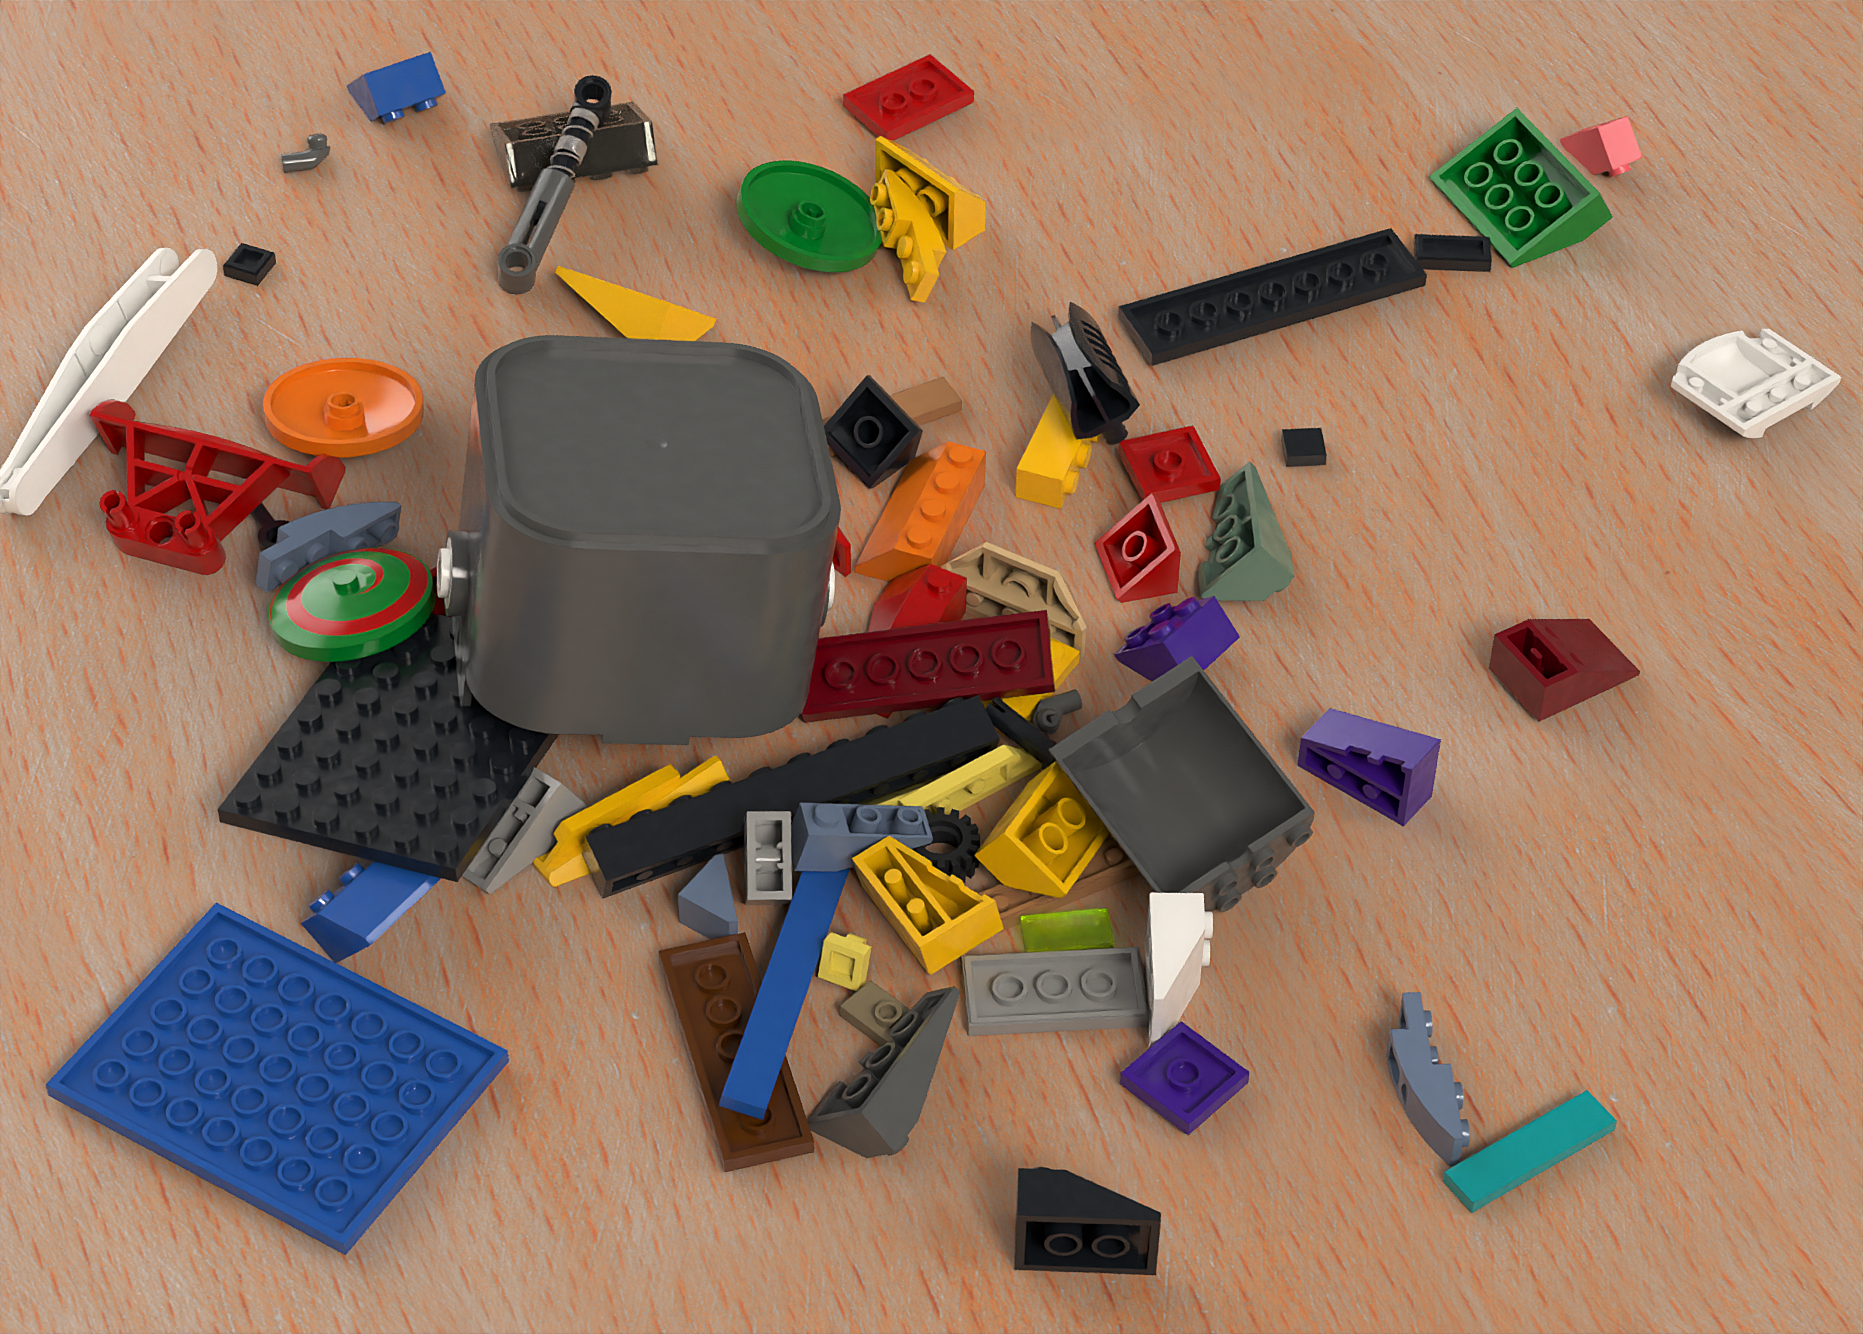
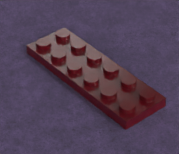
M1047 610L818 638L808 699L802 711L804 723L938 707L959 697L966 700L979 695L981 701L993 700L996 697L1003 699L1055 692Z

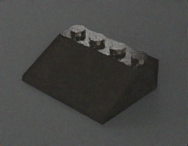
M634 102L611 105L608 120L604 124L597 126L596 130L592 132L593 137L587 139L586 153L581 164L575 166L573 171L575 177L571 179L574 183L576 182L575 178L590 176L591 180H603L612 177V172L626 170L627 174H640L647 172L648 166L658 165L653 125L649 117ZM570 111L490 124V131L506 182L511 188L517 187L519 192L532 191L540 171L552 165L550 158L554 154L557 142L563 136V129L570 125L568 121L571 114Z

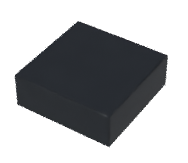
M241 243L223 265L224 276L258 286L276 264L275 253Z
M1321 428L1282 429L1281 442L1286 467L1326 465L1327 454Z

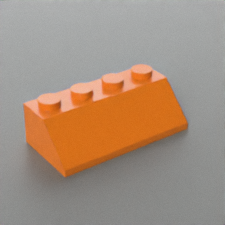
M948 441L911 459L855 565V573L891 582L897 576L928 564L938 567L946 564L985 486L986 451Z

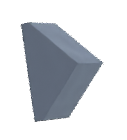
M724 854L714 855L678 894L679 923L710 940L738 934V921Z

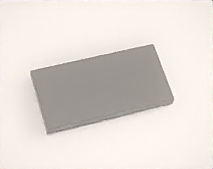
M1139 947L968 955L961 958L969 1036L1148 1027V1010Z

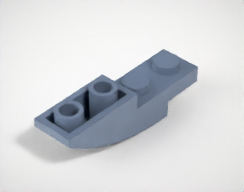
M369 502L345 505L315 512L279 527L276 544L259 553L255 584L267 593L283 584L302 567L320 558L352 549L377 548L382 544L391 542L397 537L402 506L397 502Z
M1421 992L1402 993L1398 1018L1399 1029H1390L1386 1054L1390 1077L1396 1094L1418 1133L1449 1166H1455L1459 1164L1462 1147H1468L1470 1141L1468 1120L1460 1119L1459 1110L1463 1108L1461 1082H1454L1451 1064H1439L1437 1047L1429 1045L1428 1037H1432L1433 1028L1432 1015L1430 1010H1423Z

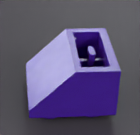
M1215 596L1201 600L1191 597L1177 606L1172 607L1170 603H1167L1154 610L1149 615L1151 621L1146 626L1138 627L1127 634L1124 638L1126 644L1114 656L1118 662L1153 682L1191 656L1205 670L1240 636Z

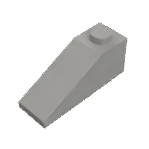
M534 767L530 778L461 877L491 894L533 863L536 857L542 856L553 848L558 842L553 834L563 820L584 810L586 804L561 782Z

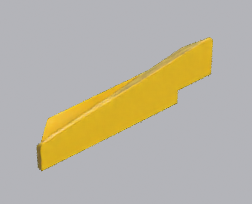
M715 755L681 778L680 773L671 764H668L563 820L553 833L558 841L550 852L536 857L533 867L552 887H557L591 874L582 852L585 836L594 828L603 824H612L613 826L629 821L631 816L642 810L651 809L654 812L668 807L672 801L681 796L692 795L696 797L707 793L714 785L720 782L730 781L721 760Z

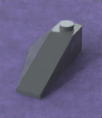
M952 986L927 992L890 1029L889 1035L893 1039L880 1046L873 1053L868 1052L859 1061V1064L864 1069L847 1086L839 1081L826 1095L808 1119L810 1130L865 1158L881 1155L892 1156L901 1151L909 1141L908 1134L919 1120L960 995L959 990Z

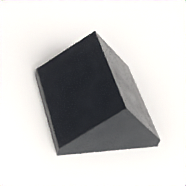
M867 375L824 425L827 444L870 489L882 483L907 465L911 459L915 458L923 432L916 422L870 375Z

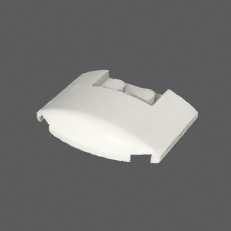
M1761 329L1759 334L1761 338H1748L1743 331H1736L1712 338L1695 347L1680 361L1677 373L1673 376L1671 387L1740 435L1747 438H1761L1766 428L1800 409L1807 407L1812 410L1840 383L1841 376L1772 330Z

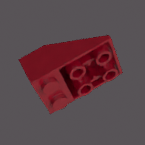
M1527 619L1494 635L1489 664L1491 672L1538 722L1640 674V670L1590 619Z

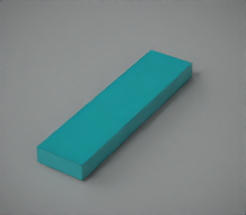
M1586 1090L1446 1170L1443 1182L1467 1209L1473 1213L1613 1132L1617 1120Z

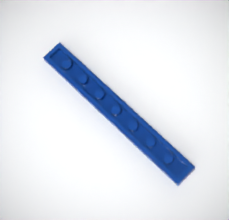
M850 868L837 872L802 871L724 1087L719 1106L763 1120Z

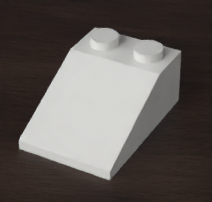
M1203 893L1149 894L1145 942L1149 1048L1176 1026L1200 985L1201 967H1209L1210 940H1204V938H1212L1213 913L1212 911H1204Z

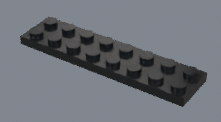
M1392 228L1125 304L1119 306L1118 318L1150 365L1154 366L1423 287L1426 284L1427 274Z

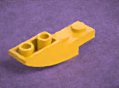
M885 169L879 183L873 185L870 193V203L874 206L877 217L876 226L880 230L884 247L897 249V256L901 260L904 271L903 280L907 284L911 300L925 303L939 277L938 267L946 254V249L933 219L918 197L892 170Z

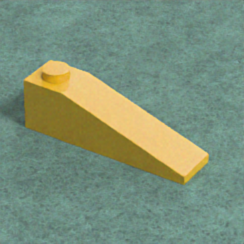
M558 265L555 271L560 278L627 338L696 341L710 330L716 321V318Z

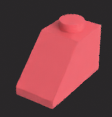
M1628 116L1585 128L1560 139L1561 145L1593 175L1608 171L1610 177L1631 170L1629 163L1642 158Z

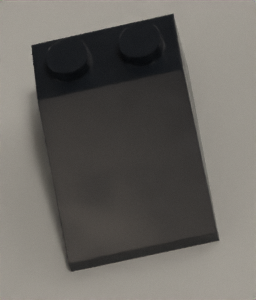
M1047 1167L1018 1168L1014 1270L1156 1275L1161 1212L1067 1170L1050 1169Z

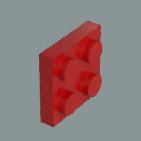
M1193 425L1123 440L1118 444V454L1142 501L1151 493L1157 495L1160 503L1220 490L1221 478Z

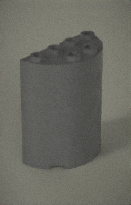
M1193 656L1131 695L1128 703L1116 711L1108 710L1049 749L1051 756L1155 893H1203L1204 911H1213L1217 908L1220 912L1228 911L1241 900V895L1252 887L1262 888L1269 884L1277 876L1276 868L1296 847L1305 843L1313 834L1310 828L1315 814L1313 809Z

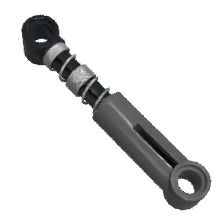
M585 76L575 85L574 103L568 118L570 125L563 129V136L557 142L554 154L550 158L552 165L540 171L508 244L498 255V283L509 294H524L534 286L536 271L575 187L571 178L575 177L574 168L581 164L586 153L587 139L593 137L592 132L596 130L597 126L604 124L610 117L612 90L610 84L600 76ZM594 99L599 102L590 103L587 102V100ZM517 266L524 270L515 272L510 270V268Z

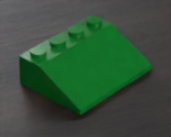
M1515 108L1429 176L1431 181L1483 237H1490V244L1512 268L1582 242L1613 218L1601 193L1518 108Z

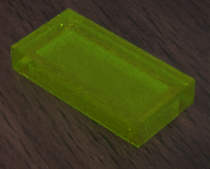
M1108 908L1020 916V928L1025 953L1114 948L1115 941Z

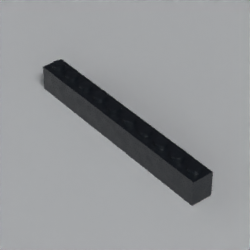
M979 695L966 700L962 697L955 698L945 703L941 709L927 714L925 711L913 713L897 725L874 727L865 736L852 741L840 739L835 741L826 750L813 755L808 752L801 753L780 767L774 769L768 766L759 768L752 772L748 778L732 783V781L720 782L714 785L707 793L699 796H681L672 801L668 807L654 812L651 809L642 810L631 816L629 821L615 826L612 824L600 825L585 836L582 855L602 899L711 860L714 855L727 854L744 848V816L746 812L791 811L792 824L800 803L864 804L954 771L996 749L1000 737Z

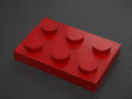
M931 54L843 94V106L878 137L882 136L891 141L974 103V90Z

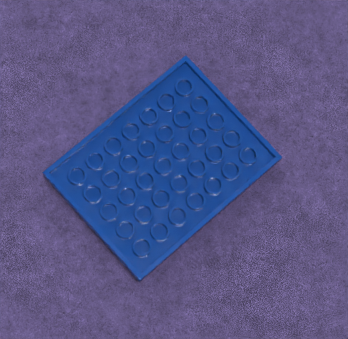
M216 902L48 1081L46 1088L48 1096L346 1255L507 1065L509 1057L508 1050Z

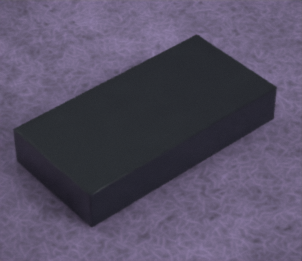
M1414 235V258L1422 269L1491 271L1490 237Z

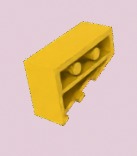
M887 836L852 858L862 888L929 976L1004 929L994 899L986 894L983 896L966 887L963 880L953 874L948 876L933 867L930 860L891 836Z

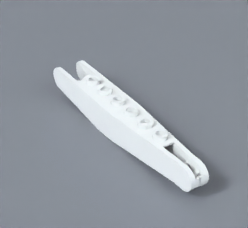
M171 248L157 249L84 327L64 357L13 450L0 469V514L16 513L27 516L34 513L45 497L99 434L89 416L91 410L103 401L115 399L126 402L214 283L217 275V261L212 251L209 249H197L179 267V260L174 250Z

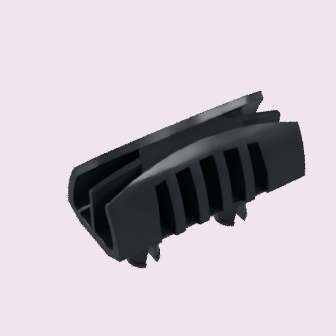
M1072 302L1069 303L1068 309L1069 321L1062 327L1056 316H1051L1057 330L1052 335L1043 327L1032 322L1031 343L1034 354L1075 438H1094L1102 433L1106 443L1109 445L1122 442L1128 435V431L1122 422L1129 419L1140 404L1132 388L1127 383L1128 381L1122 373L1123 371L1118 365L1097 322L1088 312Z

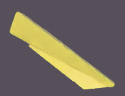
M1002 745L954 771L861 805L923 806L924 810L930 808L932 815L937 814V807H945L944 814L950 815L952 809L961 811L1039 770L1042 767V763L1021 747L1014 748Z

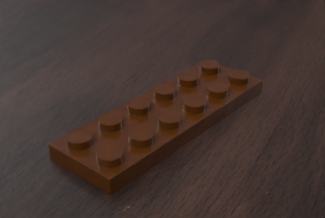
M743 932L659 950V963L724 1173L814 1153V1139L786 1055L763 1120L719 1106L724 1087L762 984L746 933Z

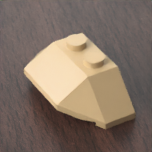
M988 542L941 566L943 569L967 578L966 612L979 618L1047 610L1050 637L1079 650V660L1084 657L1086 624L1070 585L1060 572Z

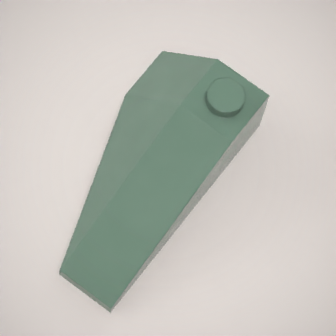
M1248 462L1220 485L1212 519L1217 522L1214 535L1212 534L1207 537L1205 547L1210 551L1208 562H1202L1198 571L1200 596L1203 598L1215 596L1217 601H1264L1273 593L1284 590L1292 578L1295 577L1292 556L1257 469L1251 462Z

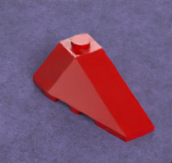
M933 564L925 565L893 578L874 604L867 632L960 621L966 613L967 578ZM893 712L877 715L888 719Z

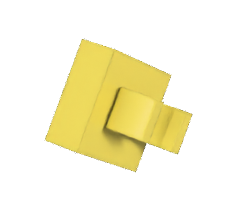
M831 932L824 939L818 978L854 991L861 989L866 982L872 948L866 945L867 939L851 933L843 937Z

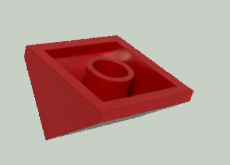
M1151 493L1094 543L1115 597L1122 603L1178 593L1181 552L1158 496Z

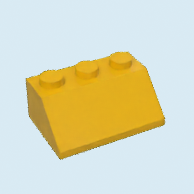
M882 136L875 139V183H879L885 169L892 170L901 178L927 209L942 237L944 245L951 250H955L985 231L986 201L979 195L974 194L956 182L951 176L946 175L908 148Z
M1055 761L1028 782L974 856L1006 887L1062 898L1068 893L1110 832Z

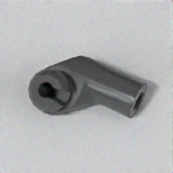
M322 133L309 135L307 139L309 148L305 151L281 154L284 173L317 167L330 153V146L327 145V136Z
M1074 689L1040 700L1032 719L1033 725L1046 735L1055 733L1064 714L1082 708V700L1078 691Z

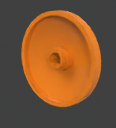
M331 358L303 364L279 376L268 387L263 397L264 423L269 433L283 445L315 456L327 454L337 458L357 457L389 449L409 438L420 426L424 414L423 393L419 384L411 375L393 365L364 358Z

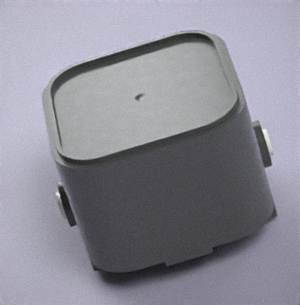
M542 335L514 341L490 353L480 363L475 374L459 529L448 531L446 547L439 549L437 563L438 597L444 598L445 614L452 617L460 705L470 707L473 694L486 710L512 725L551 734L601 735V742L610 744L689 745L690 737H755L779 730L796 719L802 713L808 699L820 627L824 625L827 611L833 604L835 572L832 560L841 515L840 499L816 392L808 379L781 357L756 347L736 343Z

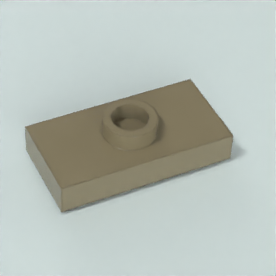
M870 980L840 1005V1016L882 1046L893 1039L889 1035L890 1029L910 1009Z

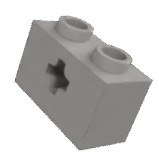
M791 811L746 812L744 816L745 905H789L792 900Z

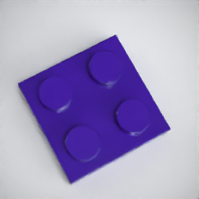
M1181 1021L1120 1073V1085L1186 1135H1189L1248 1084L1250 1072Z

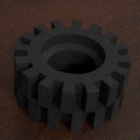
M937 807V814L933 815L930 808L924 810L933 840L929 844L913 848L912 850L930 860L933 867L948 876L953 874L965 883L966 876L971 879L975 874V868L979 866V860L974 856L980 848V834H978L976 823L971 825V818L966 814L959 819V811L955 809L951 810L950 815L944 814L945 807ZM934 843H946L954 846L956 850L945 854H938L928 851L925 847Z

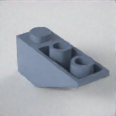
M800 803L791 824V858L795 871L837 872L854 867L853 857L887 836H891L910 849L932 842L933 837L923 806Z

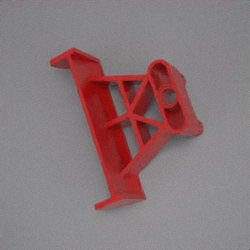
M115 399L101 402L91 410L89 415L110 453L118 455L121 447L127 448V501L122 492L119 491L117 495L116 490H110L102 495L99 502L101 510L107 516L106 528L117 547L127 555L201 575L214 574L223 567L226 554L220 542L277 487L316 497L321 508L327 510L331 507L346 471L345 465L339 458L327 454L315 457L304 466L209 434L172 426L134 421L136 414L128 403ZM145 453L186 463L185 471L182 472L178 469L145 461ZM210 470L246 480L239 486L207 476ZM145 484L154 486L152 489L145 492ZM191 498L196 508L193 515L191 510L182 511L176 517L165 514ZM204 500L220 505L209 514ZM172 536L167 542L160 543L164 538Z

